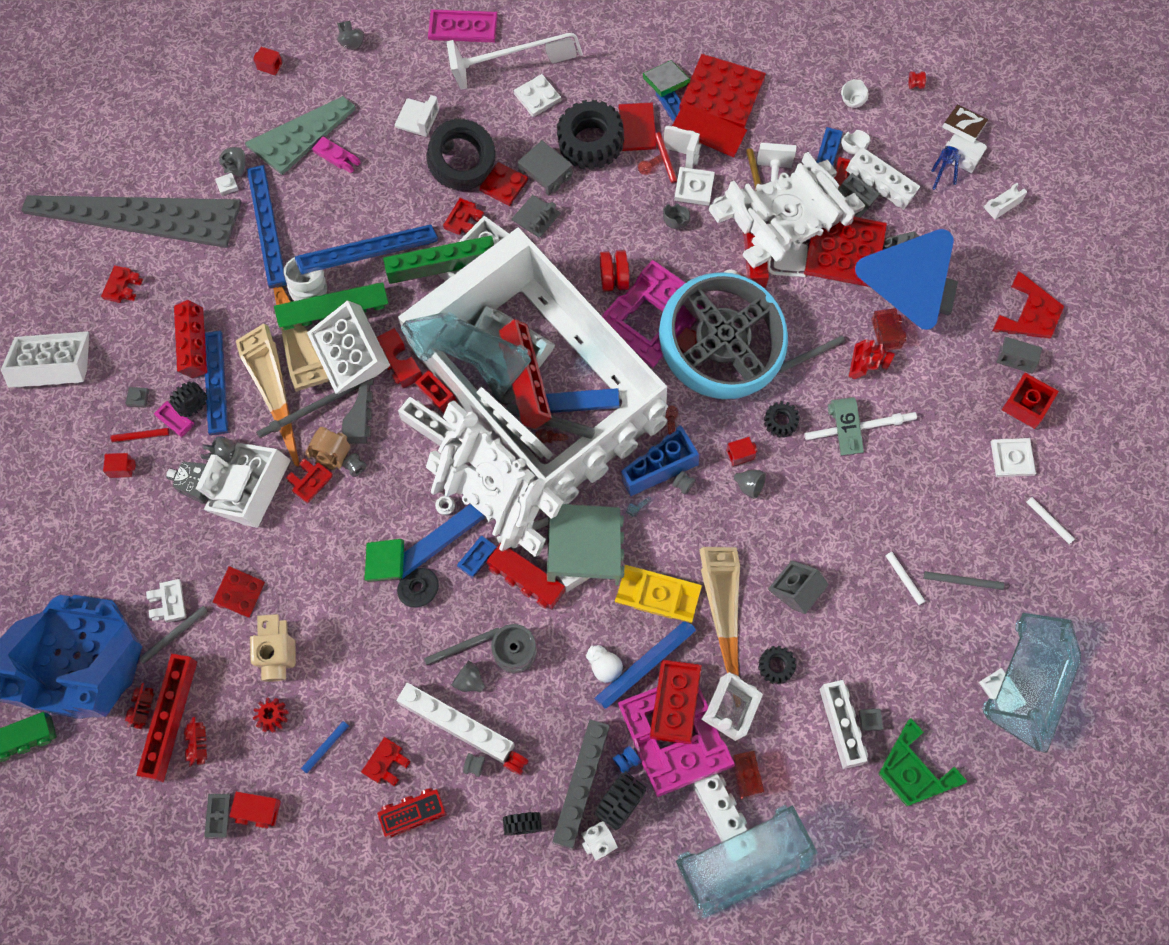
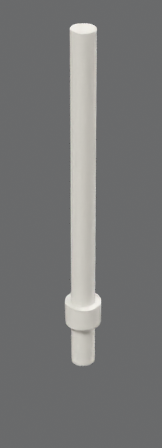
M915 412L902 415L901 413L892 414V417L860 422V428L864 430L894 424V426L900 425L906 421L916 420L917 415ZM837 427L804 433L806 440L837 435Z

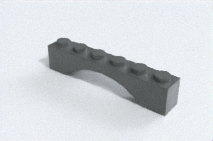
M374 378L360 384L355 404L343 418L342 434L347 436L349 444H367L368 437H371V426H368V422L372 419V409L369 408V404L373 402V392L370 391V386L374 385Z
M589 720L552 840L554 845L570 850L574 848L594 776L609 732V725Z

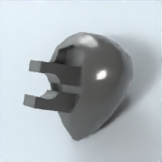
M350 21L337 23L339 29L338 43L346 49L356 50L359 48L364 40V32L359 28L352 30Z
M240 147L225 149L219 157V163L224 169V173H232L238 177L243 175L246 161L244 151Z
M218 436L214 438L212 445L203 444L202 448L209 450L211 453L201 454L200 457L201 459L209 460L211 455H217L228 463L234 455L235 444L226 437Z

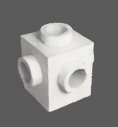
M603 821L581 833L585 841L582 843L587 855L592 853L595 860L606 856L618 848L611 832Z

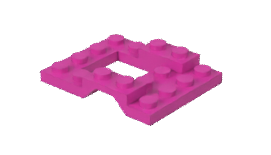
M654 260L643 269L625 295L619 296L602 315L605 321L633 351L652 368L663 357L659 332L649 341L623 321L630 313L633 314L645 300L663 312L671 296L685 284L684 281ZM697 304L699 309H704L701 305ZM684 305L680 308L675 320L676 339L686 327L690 329L697 322Z
M657 687L618 702L619 709L656 797L735 766L729 750L717 729L702 720L707 712L708 705L700 687L693 728L696 735L692 737L691 744L675 743L660 749L657 741L650 739L651 727L646 715L654 711Z

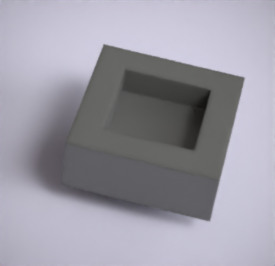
M129 387L126 399L127 407L146 408L149 395L148 388Z
M881 709L859 710L861 731L883 730Z

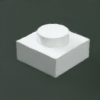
M232 173L215 179L222 196L238 191Z

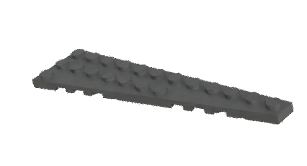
M27 195L21 211L24 214L227 248L242 202L240 199Z

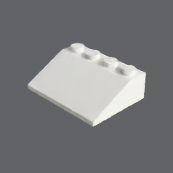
M346 301L307 332L336 394L376 377L390 366L362 307L358 304Z
M89 332L15 337L1 368L8 388L83 382L88 364Z
M237 443L234 455L228 464L246 465L252 468L242 496L237 502L211 500L209 498L204 510L240 524L258 528L291 460L274 448Z

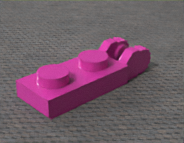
M322 137L312 148L315 154L349 173H352L354 169L347 163L348 160L355 165L361 163L358 157L350 154V152L325 137Z

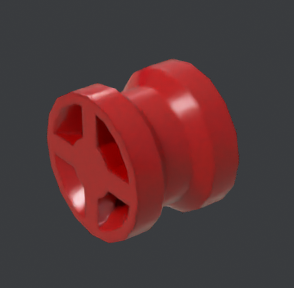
M911 71L908 79L909 89H914L915 87L924 89L926 84L925 71L920 73Z
M511 751L509 760L503 766L521 776L523 773L522 769L524 765L528 764L529 760Z

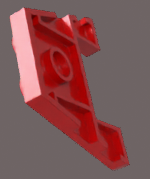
M1018 271L1011 288L1028 294L1020 317L1016 322L999 315L992 331L998 333L1000 331L1008 332V334H1026V336L1050 339L1064 305Z

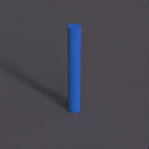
M342 721L301 767L306 774L344 733L349 725Z

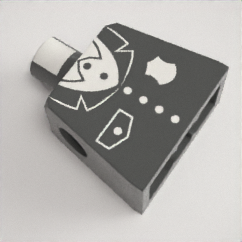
M182 462L179 470L171 468L168 470L166 478L174 481L173 487L177 492L199 503H205L207 496L196 490V487L207 464Z

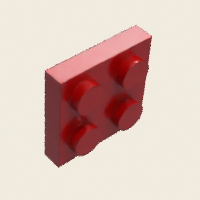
M498 162L480 186V191L510 206L527 183L528 177Z

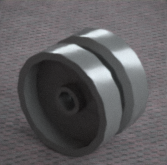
M518 624L505 625L493 636L491 643L493 658L498 667L503 671L512 674L522 673L535 662L537 655L535 638L526 627Z

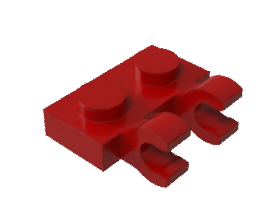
M459 198L443 227L445 230L458 235L462 231L467 234L474 227L473 224L467 223L470 217L478 222L483 217L484 212L476 209L475 203Z
M114 265L101 297L104 300L121 303L122 299L134 301L136 294L132 293L133 289L127 288L129 283L141 286L143 279L139 278L140 274L133 272L130 268Z
M868 339L855 344L849 377L857 379L866 375L868 369H878L880 361L873 362L870 355L871 353H881L883 344L875 345V340Z
M304 458L299 465L307 472L306 476L300 480L291 472L286 479L294 486L292 489L293 493L308 504L333 477V474L319 462L313 466Z
M384 737L361 773L378 784L383 779L395 787L399 779L389 773L388 770L394 761L404 768H407L411 761L399 754L402 750L400 746Z

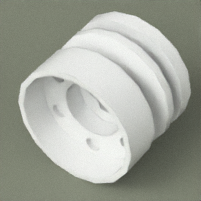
M295 258L287 262L284 267V276L292 300L296 301L326 294L327 284L323 270L301 275Z

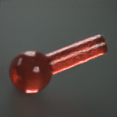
M661 154L650 161H641L638 165V171L643 175L649 174L653 166L663 161Z
M673 405L668 406L665 416L668 420L669 435L675 431V419L679 414L678 409Z

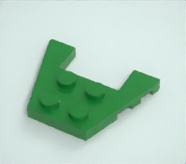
M912 718L906 722L878 772V775L906 807L967 782L955 767L951 768L938 780L909 748V745L924 733Z

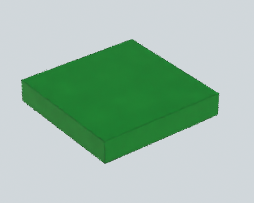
M393 539L368 542L366 544L364 580L373 582L403 578L405 540Z

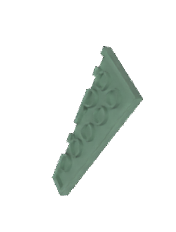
M342 96L245 142V145L278 173L283 175L306 155L322 137H326L355 111V105Z

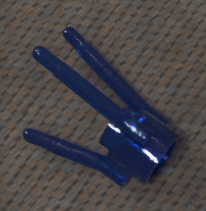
M945 146L942 149L939 158L931 169V172H934L941 160L943 161L932 187L933 190L936 189L946 164H952L953 161H955L953 184H957L959 160L961 154H958L959 149L953 146Z

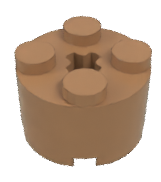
M319 427L305 453L309 459L311 457L316 459V464L319 462L323 467L335 470L336 467L338 469L341 468L350 450V444L347 442L348 438L342 433L336 434L325 427Z

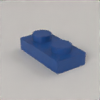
M481 535L460 560L457 567L473 579L497 546Z

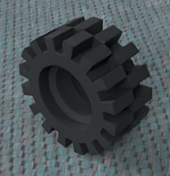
M189 381L187 385L183 383L182 387L178 386L176 388L177 391L172 392L173 396H170L169 401L180 416L187 417L189 415L190 417L192 413H198L197 410H201L203 408L202 405L206 404L207 394L196 382L191 383Z
M780 401V404L775 402L773 406H769L765 414L764 425L765 427L767 426L766 430L768 432L771 431V435L777 434L778 438L783 435V438H785L788 434L791 436L796 431L800 415H798L799 411L798 409L795 410L794 405L790 407L789 402L785 405L784 401ZM784 414L788 417L789 423L779 425L775 422V416Z
M771 646L770 649L767 648L762 653L758 662V670H760V675L765 677V681L769 680L771 684L777 683L779 685L787 682L793 676L796 668V659L792 656L793 653L791 651H787L788 648L784 647L783 649L781 646ZM773 658H780L784 662L785 668L782 672L771 670L769 663Z
M540 812L504 816V835L512 836L542 831Z

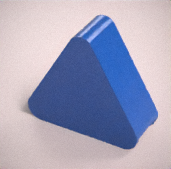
M938 229L863 257L856 264V274L918 327L924 330L931 329L937 324L954 243L953 235L948 230Z

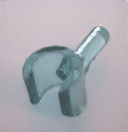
M647 497L637 506L630 503L626 513L632 517L637 516L640 509L650 502L651 498Z

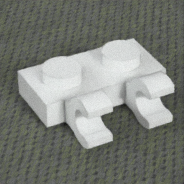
M180 579L159 583L160 589L146 592L147 600L150 603L162 599L163 608L149 610L150 619L152 618V621L164 618L166 623L187 618Z

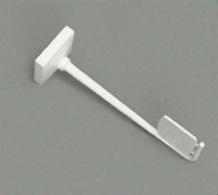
M566 33L468 59L467 57L462 58L453 40L447 41L451 71L461 90L467 89L466 68H469V65L545 44L551 63L575 58L577 56L576 52H579L580 56L583 55L578 38L574 33Z
M760 143L757 165L772 167L771 181L778 179L780 167H792L796 145ZM801 244L798 250L790 246L789 250L785 251L782 260H774V268L781 270V272L773 271L770 268V258L767 261L768 271L774 275L805 277L806 275L799 273V271H804L808 246ZM783 271H795V272H797V273H790V272H783Z

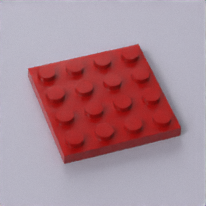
M701 54L679 109H681L685 102L745 128L766 73Z
M854 217L853 222L847 226L839 221L838 224L830 228L829 232L825 228H821L823 230L821 236L815 235L810 238L804 275L870 287L857 276L855 267L861 258L883 250L887 223Z

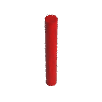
M658 132L654 136L670 182L675 183L677 178L661 132Z
M169 428L111 435L110 438L113 443L169 435Z

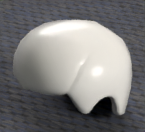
M853 79L843 85L841 91L843 101L848 107H860L868 100V88L861 80Z
M856 130L853 134L847 132L842 138L841 144L846 152L855 155L861 147L864 149L868 148L870 136L861 130Z

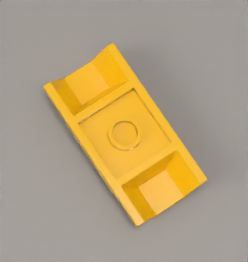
M625 565L624 577L621 579L615 603L662 617L692 623L702 585Z

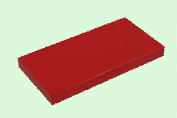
M685 102L672 126L679 129L694 131L700 134L699 143L733 158L747 132V129Z
M668 660L661 661L650 739L691 744L702 665Z

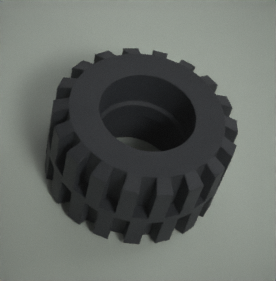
M628 772L622 773L599 803L595 815L615 831L620 829L641 801L647 787Z

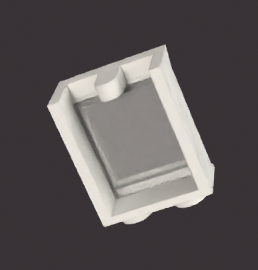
M729 672L719 679L720 682L702 720L736 741L747 735L763 694L753 685L745 683L739 676Z

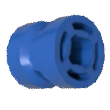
M630 746L625 748L621 755L617 754L613 757L615 764L622 773L630 772L631 767L638 766L641 763L640 758Z

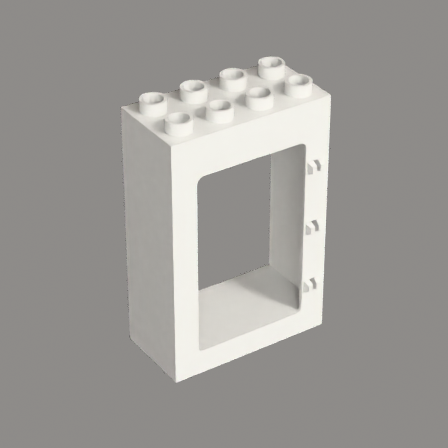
M519 227L398 316L410 349L428 370L455 396L458 404L467 413L472 411L477 415L478 421L476 424L479 423L485 430L492 432V441L500 439L501 444L515 456L516 460L522 458L525 461L524 469H529L535 475L533 481L542 478L545 481L544 488L548 487L563 501V504H569L578 495L579 491L576 487L583 481L588 479L593 483L599 480L608 471L609 467L606 463L613 457L618 455L620 459H624L629 456L638 446L635 440L643 433L647 432L652 436L659 432L667 423L665 418L668 408L666 404L667 386ZM519 292H522L610 389L619 388V398L622 401L620 408L594 427L595 434L592 439L581 437L548 464L540 463L518 436L479 401L481 397L476 393L475 387L443 352L444 348L475 326L485 306L497 309ZM541 297L546 305L539 300ZM578 336L579 341L582 343L581 345H580V343L575 339V337ZM613 376L615 377V380L619 383L618 385L612 379Z

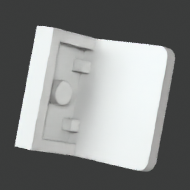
M666 126L664 130L666 149L686 154L685 168L693 169V166L698 164L700 157L698 154L701 146L699 144L700 134L674 126Z
M954 134L951 140L947 142L940 158L972 173L987 146L977 140L972 143Z
M211 455L196 490L211 500L237 502L242 496L252 468L246 465L228 464L219 456Z

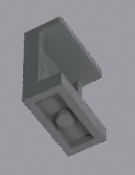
M542 140L517 162L518 172L523 175L526 173L546 189L548 196L552 192L558 191L560 185L564 181L570 180L573 175L572 164Z

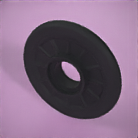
M416 568L399 581L397 594L400 601L412 608L427 605L438 592V578L429 569ZM423 584L420 591H413L415 585Z

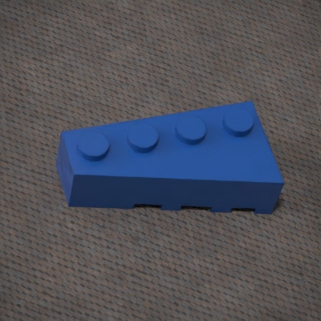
M682 425L677 427L676 431L671 435L668 434L664 437L663 441L658 445L651 447L645 455L640 456L621 471L622 483L630 497L679 475L682 471H687L699 465V453Z

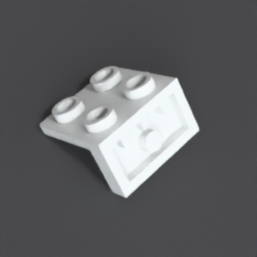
M430 95L429 100L425 103L409 98L406 99L395 127L427 137L439 111L437 97Z

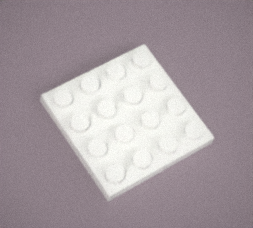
M481 387L476 392L481 397L479 401L540 458L545 456L549 460L554 455L487 391Z

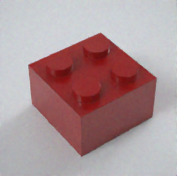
M1025 372L1001 410L1035 429L1044 418L1059 391Z

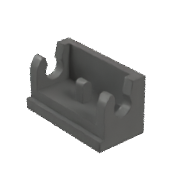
M1005 336L996 363L1033 374L1039 364L1042 347Z
M208 794L205 839H225L227 837L230 794Z

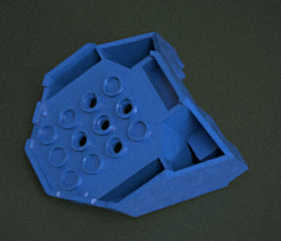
M58 595L48 603L43 612L16 621L0 638V702L40 712L44 711L48 714L78 719L106 717L125 689L132 686L143 646L113 600L73 595L72 597ZM86 633V638L81 640L80 635ZM61 649V654L55 656V651ZM80 652V658L75 659V653Z

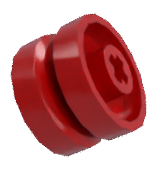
M616 250L614 262H612V255L609 251L600 252V273L603 292L613 291L614 280H616L619 291L629 290L630 273L626 250Z

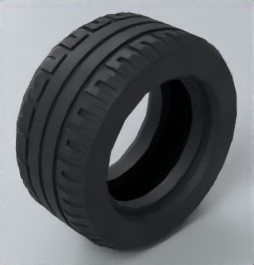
M465 118L451 119L442 123V125L440 124L430 138L426 153L428 169H430L429 171L432 173V176L441 185L449 189L452 188V190L457 191L471 190L482 184L490 174L495 161L496 149L492 137L480 124L478 125L477 122L469 121V119L466 120ZM453 139L466 140L475 146L479 154V164L468 171L456 170L446 163L442 155V147Z

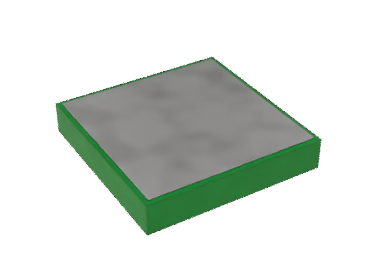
M672 60L643 73V79L661 97L690 83L688 76Z

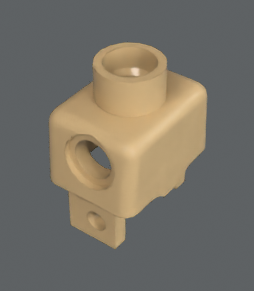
M278 614L257 616L258 636L253 635L250 637L251 664L261 669V681L286 680V668H293L296 664L295 639L288 635L287 620L279 621ZM274 651V655L269 659L270 654Z

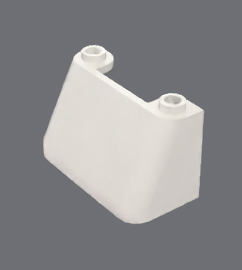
M485 306L464 345L469 348L468 351L476 356L479 354L485 355L508 370L499 330L514 319L495 308ZM529 329L538 367L540 368L554 349L555 344Z

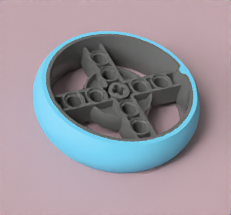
M721 272L705 274L691 279L671 296L661 316L659 339L665 361L673 374L684 385L699 394L717 399H736L751 395L772 381L785 359L788 347V332L782 310L767 290L744 276ZM722 291L743 298L750 305L739 313L728 308L717 309L703 292ZM697 304L701 305L704 309H699ZM682 305L686 307L699 323L696 332L697 344L683 354L675 336V320ZM748 313H752L754 318L750 317ZM762 318L767 324L771 337V353L765 367L749 348L751 342L750 327ZM709 319H713L715 324L711 323ZM734 323H738L741 328L736 327ZM706 343L711 344L713 349L707 347ZM732 347L737 348L739 353L734 352ZM692 354H697L699 359H695ZM708 359L719 363L731 362L745 380L740 382L720 381L702 374L696 368ZM744 362H748L751 367H747Z

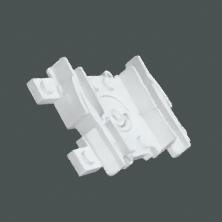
M807 152L802 159L804 165L799 163L795 172L790 177L786 173H781L779 179L763 185L757 184V191H754L749 184L740 189L735 181H731L728 190L725 191L727 199L710 205L709 211L717 223L734 218L744 234L751 232L755 235L752 240L755 246L745 250L743 253V257L753 269L769 261L771 256L775 261L782 260L785 251L789 250L790 246L798 250L802 242L815 235L821 236L823 233L821 228H825L829 232L830 228L838 224L839 221L845 226L851 224L855 214L864 209V203L855 193L844 197L838 191L839 184L834 179L837 171L828 160L816 163L811 154Z
M455 401L450 402L443 418L455 430H452L441 443L438 450L440 453L436 450L430 452L426 468L436 475L431 493L434 495L445 489L446 497L455 493L463 494L462 501L464 504L471 503L487 517L488 522L496 520L492 534L494 536L500 534L503 537L499 548L501 551L510 547L516 548L520 544L532 555L538 556L546 539L532 529L534 519L539 509L545 512L551 519L556 517L563 501L548 487L544 488L545 481L542 478L533 481L535 475L529 469H524L525 461L522 458L516 460L515 456L501 444L500 439L492 441V432L485 430L479 423L476 424L478 417L472 411L467 413ZM470 462L472 465L468 466L465 463Z

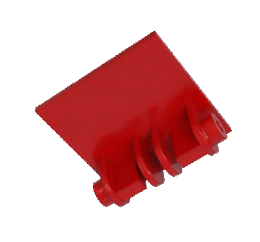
M228 566L212 603L217 604L216 606L222 609L226 608L250 618L265 581Z
M144 683L133 691L131 701L134 704L133 707L128 709L125 721L128 722L127 727L135 724L134 728L142 730L143 726L146 725L148 716L139 713L149 714V711L138 709V706L151 708V705L144 703H152L154 689L145 688V691H143Z
M195 717L187 724V728H184V740H188V748L185 749V761H189V767L196 761L197 765H203L205 760H207V749H202L206 748L207 745H196V743L206 742V726H203V722L195 723Z

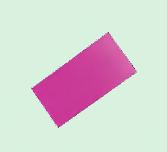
M431 9L428 40L495 43L497 12Z

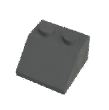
M791 560L768 590L793 610L806 614L829 584L818 569Z

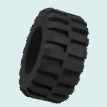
M583 100L580 104H573L572 108L568 107L564 111L565 115L562 114L557 123L560 152L573 166L576 167L578 165L580 169L589 168V170H595V167L603 168L605 164H611L613 158H618L624 147V129L621 116L615 111L613 106H607V103L603 101L599 103L597 100L590 102ZM587 128H599L606 132L601 139L594 142H583L576 138L579 132Z

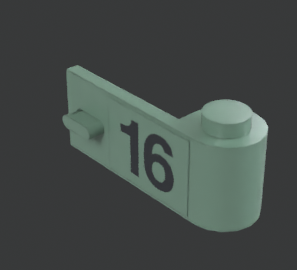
M855 397L831 400V403L828 404V413L836 419L840 454L863 453L861 428Z

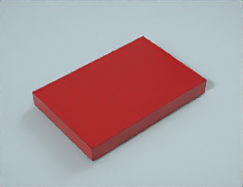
M653 102L618 104L624 129V147L622 151L656 150Z

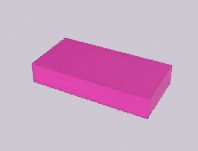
M168 401L154 413L159 420L181 438L195 425L188 417L180 416Z

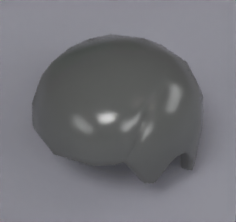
M678 203L675 206L667 204L663 208V220L672 229L683 228L690 221V211Z

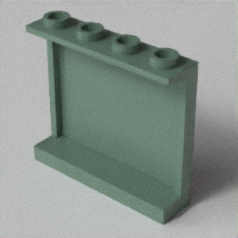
M562 504L556 517L551 519L548 516V582H555L556 576L615 579V585H619L620 578L624 577V566H621V561L624 559V549H621V544L624 541V532H620V527H623L624 516L620 515V508Z

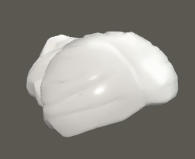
M600 645L590 646L586 658L591 663L596 678L604 683L616 680L623 670L622 661L619 657L608 652Z

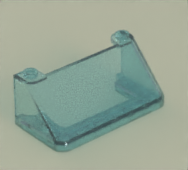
M451 312L405 320L401 326V330L419 359L427 361L435 353L432 347L475 365L488 384H496L497 392L502 394L506 393L531 362L527 349L522 345L516 346L458 319Z
M1022 613L1020 620H1017L1015 626L1020 639L996 699L989 698L988 701L984 702L983 713L988 720L1034 750L1047 753L1078 671L1081 651L1072 620Z
M786 805L779 807L775 810L776 814L772 819L698 854H690L687 851L678 856L676 865L698 920L709 917L790 878L814 864L818 852L793 805L788 808Z

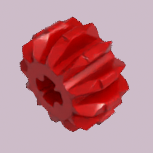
M266 698V704L260 701L258 703L261 706L260 709L254 708V712L258 714L253 717L254 721H258L256 727L262 728V731L265 733L269 729L272 733H275L276 726L283 729L280 723L281 721L288 722V719L283 716L289 713L287 709H284L285 703H279L277 698L273 699V701L270 698ZM269 712H272L273 715L271 719L268 715Z

